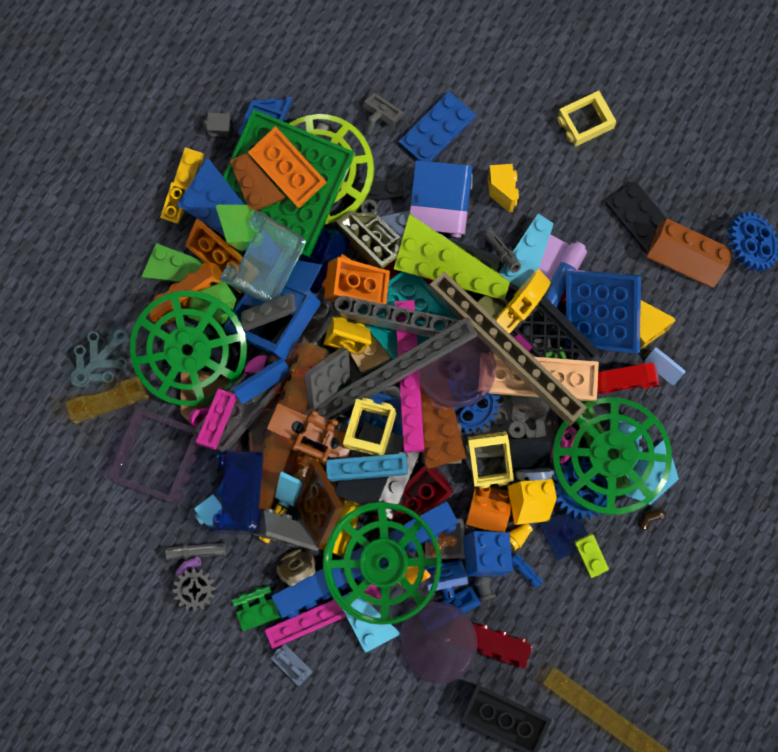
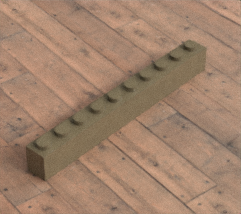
M443 272L430 284V292L459 320L468 317L478 335L477 337L569 426L584 413L586 407L447 273Z

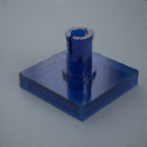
M572 512L568 515L564 513L540 525L557 561L577 552L574 541L588 535L579 515L573 519Z

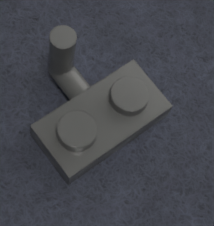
M373 93L364 101L362 106L373 113L368 119L364 133L371 135L375 122L379 118L393 126L402 118L404 112L376 93Z

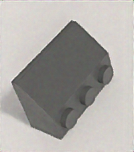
M264 508L263 511H255L250 534L298 549L318 551L319 548L315 544L304 520L298 519V521H294L292 516L283 513L280 516L275 515V511Z

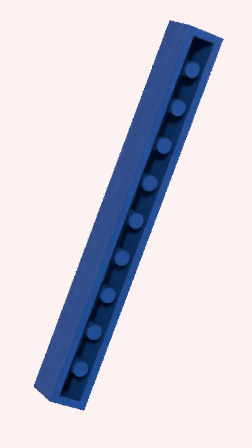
M448 502L420 516L430 526L437 540L439 539V534L443 532L449 534L456 530V525L459 524ZM414 519L403 526L410 529L416 520ZM421 527L415 535L421 544L426 541L429 544L432 543L427 531ZM398 529L388 533L389 539L399 542L405 535V533ZM412 540L404 548L406 552L411 551V553L417 551ZM362 547L351 554V560H360L365 548ZM385 557L380 560V566L383 569L387 567L386 563L389 562ZM324 568L314 573V575L297 582L294 586H290L272 596L282 618L288 617L289 619L299 615V610L303 608L308 610L316 606V601L323 598L325 601L332 597L324 577ZM332 568L337 588L341 589V591L349 588L350 585L346 579L344 568ZM351 568L354 580L358 579L360 582L365 579L361 568Z

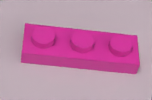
M221 389L217 390L196 440L198 445L216 450L236 402V394Z

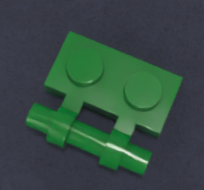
M260 586L256 588V591L248 594L242 593L239 594V597L232 599L234 607L241 604L244 610L236 612L243 631L281 617L274 600H266L265 595L272 593L270 586L263 588ZM259 598L260 604L252 607L249 606V601Z

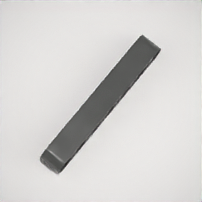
M340 296L335 301L337 315L346 320L430 338L461 321L348 296ZM342 305L349 306L346 310L339 309ZM361 309L368 310L365 314L358 313ZM380 313L387 314L384 318L377 317ZM398 317H404L406 319L404 322L396 321ZM417 321H423L425 323L423 326L415 325ZM436 325H442L444 328L442 330H436L434 327Z

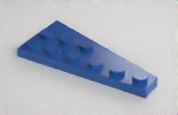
M207 158L177 206L225 237L216 205L245 204L216 169L211 160ZM255 220L257 227H260L263 238H261L262 244L246 251L271 267L280 253V249L259 222Z

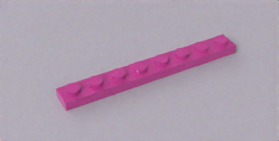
M414 300L395 302V307L415 311ZM404 317L396 319L397 322H404L406 320ZM397 331L398 357L417 346L416 334ZM419 370L400 380L405 453L424 451Z

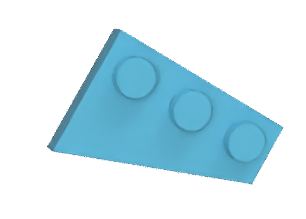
M350 593L344 595L343 598L345 599ZM360 597L351 604L355 610L365 615L380 618V613L370 603ZM344 611L365 653L401 634L391 624L377 625L366 623Z

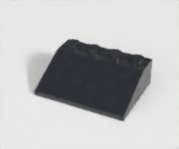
M364 422L357 439L380 445L384 429ZM391 432L384 455L405 454L403 437ZM352 450L349 455V458L369 457L373 455ZM420 452L406 453L408 475L338 480L334 489L338 497L359 507L377 502L398 504ZM378 509L369 511L378 516ZM386 509L387 519H392L395 512L394 509Z

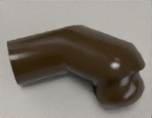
M660 507L646 510L638 526L648 530L651 521L665 519L666 512Z

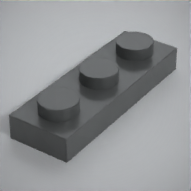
M290 292L242 311L243 329L248 331L295 312V296Z

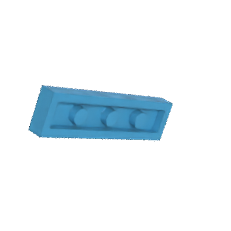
M406 453L326 460L327 478L329 481L408 475Z

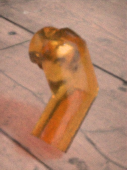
M447 534L437 540L440 553L447 544L450 547L455 546L458 539L453 534ZM433 547L430 551V554L436 557L435 550Z

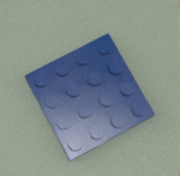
M566 270V318L597 349L639 353L641 275ZM566 339V346H571L570 341Z

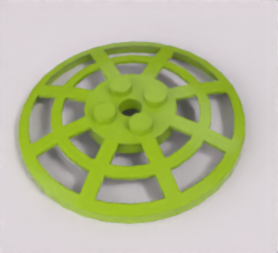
M308 115L298 118L289 124L295 126L305 121L307 132L314 135L331 137L330 142L340 143L344 148L352 151L351 147L343 139L344 135L350 130L360 140L366 154L354 157L350 166L348 180L343 182L335 202L339 201L346 193L356 200L346 210L330 217L329 213L324 224L329 225L336 223V220L349 211H356L365 201L373 182L374 161L366 139L352 124L332 115ZM313 120H331L343 126L336 134L328 130H314ZM367 163V178L364 188L360 193L351 187L356 174V164Z

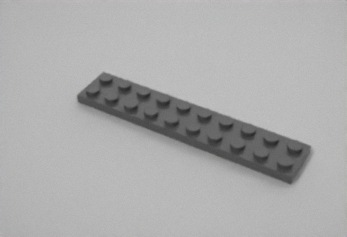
M319 286L314 292L317 294L316 298L321 302L320 306L285 359L291 372L299 369L324 340L329 322L333 317H339L336 313L335 302L324 299L325 288ZM342 305L339 309L346 310L349 306ZM290 321L283 327V329H282V330L276 335V337L271 341L272 343L276 344V343L278 342V340L280 339L281 335L283 334V332H284L285 329L287 328V326H288V324L290 323ZM264 351L259 355H266L268 357L267 366L279 359ZM244 372L228 392L234 393V387L253 375H248ZM288 375L244 404L237 397L217 449L225 455L292 376ZM206 417L204 418V420H203V421L197 426V428L195 429V431H196L198 434H199L200 431H201V428H202V426H203V423H204Z

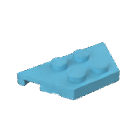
M664 440L654 448L655 453L666 454ZM673 458L666 484L661 492L647 505H651L679 480ZM640 460L633 467V470L640 478L646 471L648 461ZM654 461L652 472L644 482L651 492H653L662 479L666 466L664 462ZM627 476L630 484L633 485V481ZM639 489L625 494L627 497L639 501L646 498Z

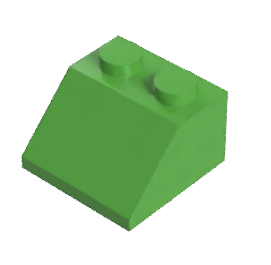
M225 281L200 291L219 298L232 310L234 309L236 298ZM191 297L188 309H196L205 313L211 302ZM219 307L212 316L219 324H225L230 318ZM187 315L188 318L197 321H201L202 319L194 315Z

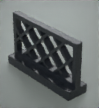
M543 297L526 319L520 321L512 330L516 336L520 334L533 347L531 351L537 357L546 358V352H557V359H560V352L571 353V360H573V353H581L586 358L584 361H592L599 352L546 297ZM539 310L544 315V322L533 321V314ZM521 325H530V334H522L518 328ZM533 325H544V335H533ZM546 326H555L557 328V335H546ZM532 338H543V348H535L532 345ZM546 339H557V349L546 348ZM560 339H568L571 343V349H560Z

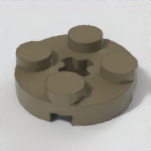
M297 549L286 554L281 559L283 563L280 567L279 565L277 566V574L288 586H294L297 582L314 575L316 572V560L311 551L306 550L307 552H302L301 549Z

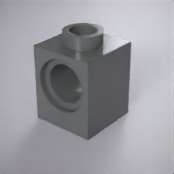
M208 113V118L204 120V130H207L208 136L231 138V115L229 113Z

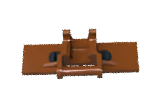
M277 403L266 429L294 441L291 447L292 450H299L320 459L321 463H325L328 456L333 459L349 458L352 451L346 449L343 445L346 434L334 429L338 424L337 420H328L319 416V412L315 410L310 411L308 416H305ZM305 437L323 445L322 451L301 443L302 438Z

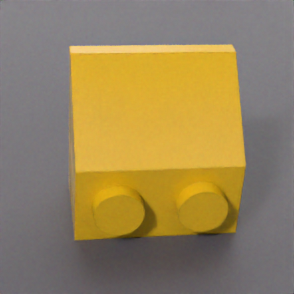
M333 317L329 322L324 345L337 349L345 347L348 348V352L361 355L371 344V331L365 325L347 322L342 317Z
M553 479L521 481L508 486L515 525L547 522L550 520L557 499Z

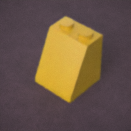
M642 300L640 312V350L669 330L675 322L672 316Z

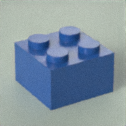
M474 531L463 537L467 576L502 577L513 572L509 532Z

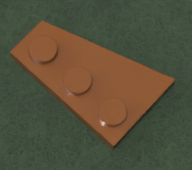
M248 153L230 160L247 205L254 209L255 212L286 199Z

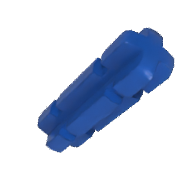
M515 554L512 557V564L517 566L522 575L537 588L542 584L543 580L539 575L536 576V572L526 561H522L523 558L519 554Z

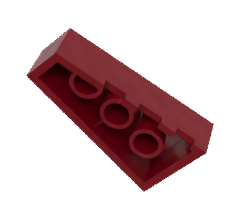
M461 616L459 619H454L447 642L521 669L526 668L533 647L532 644L527 643L528 640L517 636L516 639L508 637L509 633L497 630V632L491 631L489 626L478 623V626L470 623V619Z

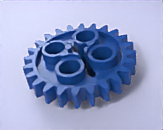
M750 211L747 213L743 212L733 218V221L729 223L730 228L727 229L730 234L726 238L731 241L727 245L733 248L730 250V253L735 252L734 259H740L739 265L744 263L745 269L750 268L751 272L755 270L757 272L765 271L775 265L774 262L778 261V244H776L778 238L774 236L777 231L771 230L773 225H767L768 219L763 221L762 215L757 216L756 212L751 214Z
M462 372L460 379L456 375H454V382L448 379L452 399L460 401V405L454 407L455 413L465 406V401L470 402L479 393V374L474 378L472 377V372H470L468 377H465V374ZM467 386H471L475 392L467 394L464 389ZM482 393L481 396L473 400L472 407L466 406L460 414L456 415L458 424H461V431L465 430V435H468L469 430H472V433L475 435L476 429L483 432V426L490 428L488 421L495 422V418L492 415L499 414L494 408H500V404L495 402L500 399V396H494L492 393ZM479 401H485L488 406L484 409L477 406ZM465 413H470L473 419L465 421L462 416Z
M585 457L579 462V466L584 474L592 468L590 461L586 462ZM567 460V466L561 464V470L571 487L579 478L575 475L576 472L572 462ZM597 473L590 480L592 483H599L602 488L608 489L604 477ZM553 478V481L556 483L554 484L556 497H558L555 504H562L559 510L566 508V515L572 512L573 519L577 515H580L581 520L584 519L585 515H587L589 520L592 519L593 514L599 517L600 513L588 510L576 503L562 488L558 478ZM584 485L586 487L584 491L578 490L576 492L581 498H588L592 504L605 507L607 504V495L597 493Z

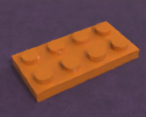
M276 126L248 152L298 208L327 183Z

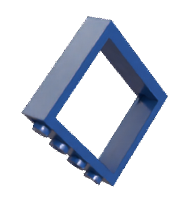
M259 272L233 311L241 324V312L252 308V306L243 304L260 277L306 295L276 344L244 330L247 344L279 359L282 357L285 361L321 302L316 298L317 294L310 290L305 291ZM229 318L223 329L230 335L237 334V329Z

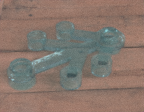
M124 329L116 330L113 334L114 339L99 354L97 344L99 334L91 331L87 336L90 341V363L85 368L83 358L86 353L85 347L77 345L74 348L76 370L71 374V382L80 388L87 386L91 381L111 383L114 380V375L110 371L103 374H90L95 368L117 367L124 369L127 366L125 358L104 360L119 344L122 345L128 341L129 335ZM119 333H123L125 335L123 340H119L117 338V335ZM96 334L97 339L94 341L90 340V335ZM81 347L83 348L84 352L82 354H77L76 349ZM124 360L125 366H118V361ZM79 374L84 375V380L81 382L77 380ZM106 374L112 375L110 381L105 380L104 376Z

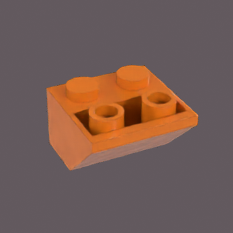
M475 486L466 525L492 532H505L511 511L509 492L492 487L478 488V486Z

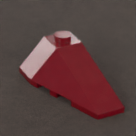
M425 464L407 482L398 505L404 506L420 516L441 505L453 493V490L446 477L437 467L428 469ZM395 510L392 519H387V521H393L402 525L414 518ZM375 515L373 519L379 521V516Z

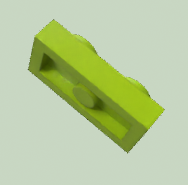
M592 533L574 541L591 578L609 570Z

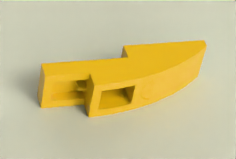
M189 148L184 149L174 183L171 182L160 218L179 224L185 210L177 206V204L196 177L204 156L203 153Z
M536 269L513 295L514 298L495 320L510 334L520 321L526 319L541 300L551 283L550 280L539 269Z

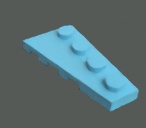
M537 214L513 251L514 257L521 264V269L516 273H512L508 266L504 264L499 272L516 289H519L534 271L539 269L554 225L540 214Z

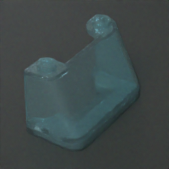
M255 210L250 219L249 226L256 233L240 265L231 264L227 266L220 280L245 295L265 303L280 296L304 249L305 239L295 231Z

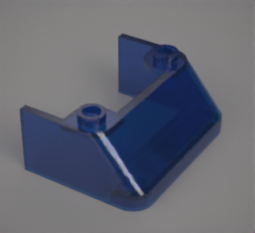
M252 451L221 452L217 454L218 464L221 466L222 471H225L221 510L214 514L213 526L215 527L210 528L209 532L232 535L255 532L258 524L263 453Z

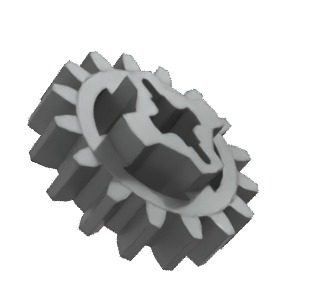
M192 567L191 572L188 573L184 569L185 575H177L180 580L173 581L177 588H173L172 592L177 593L174 599H180L179 606L185 604V610H188L191 606L193 611H196L197 606L204 609V603L210 605L208 598L215 597L211 591L216 590V587L211 586L214 582L213 578L207 579L210 575L208 572L203 575L202 568L196 572L195 568ZM197 576L202 578L206 584H200ZM190 578L189 582L186 585H182L184 580ZM193 581L196 587L199 588V590L195 591L194 596L191 590H189L192 588ZM202 593H206V595L198 601V598L202 595ZM181 594H187L190 597V602L185 600Z

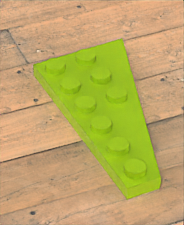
M409 213L394 267L395 270L435 280L440 274L445 272L463 289L505 300L510 284L508 279Z

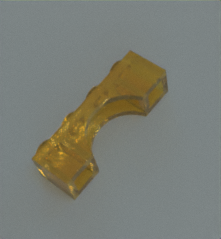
M136 376L120 382L118 386L109 391L90 396L83 395L69 400L65 404L70 419L75 424L142 401L149 398L146 387L139 377Z

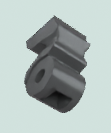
M544 416L536 420L534 430H530L524 420L513 422L509 427V437L511 439L545 437Z

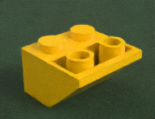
M513 164L490 165L488 174L489 196L508 212H513L514 206H517V200L519 199L518 188H515L517 171L513 170Z

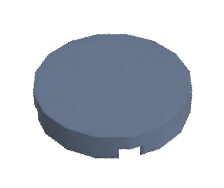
M520 469L516 471V478L524 480V477H528L531 481L548 480L555 477V469Z

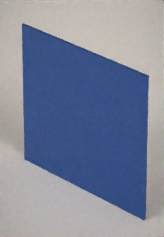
M276 257L271 267L264 264L261 273L309 291L322 265ZM260 277L243 305L255 307L291 292L295 296L296 311L289 315H295L306 295Z

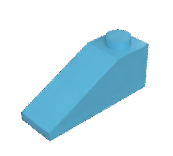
M281 472L275 498L279 500L278 504L289 508L290 505L295 507V502L303 486L300 480Z

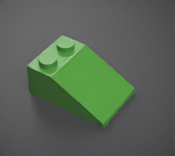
M216 205L228 244L240 251L262 244L261 238H263L260 227L256 225L255 220L258 219L254 209H251L248 205Z

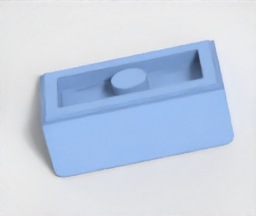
M656 347L644 361L645 363H655L658 374L672 385H675L685 373L683 368Z

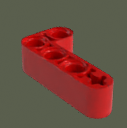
M645 363L598 372L597 395L638 387L648 389L650 386H653V388L660 386L657 366L655 363Z

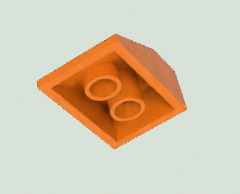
M337 257L328 263L324 299L335 302L340 296H348L386 304L390 271Z

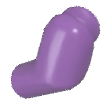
M197 556L184 561L176 570L175 576L178 577V574L185 575L184 569L189 571L192 567L201 566L200 558Z

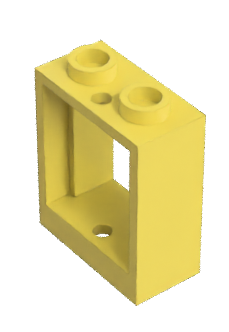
M599 91L561 108L557 117L559 125L561 127L564 126L568 141L570 143L573 142L575 147L614 129L616 124L614 116ZM592 103L602 124L579 134L568 114Z
M368 398L356 399L343 442L345 448L373 456L384 455L396 417L395 408H392L393 406L388 403L376 404ZM362 410L388 416L380 445L354 438Z
M506 431L467 437L474 486L488 488L490 484L498 483V485L503 486L508 485L510 481H514L509 440ZM503 444L506 473L478 477L474 448Z

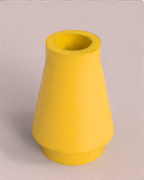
M522 524L509 532L512 550L520 549L528 535L533 531L529 524Z

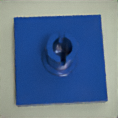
M461 559L441 563V575L436 590L442 589L444 599H449L448 591L450 598H453L455 596L453 587L468 584ZM425 566L426 571L431 575L426 579L428 591L433 584L436 566Z

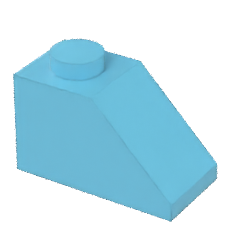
M214 495L194 508L197 512L195 517L201 525L205 523L210 527L234 530L238 528L237 524Z

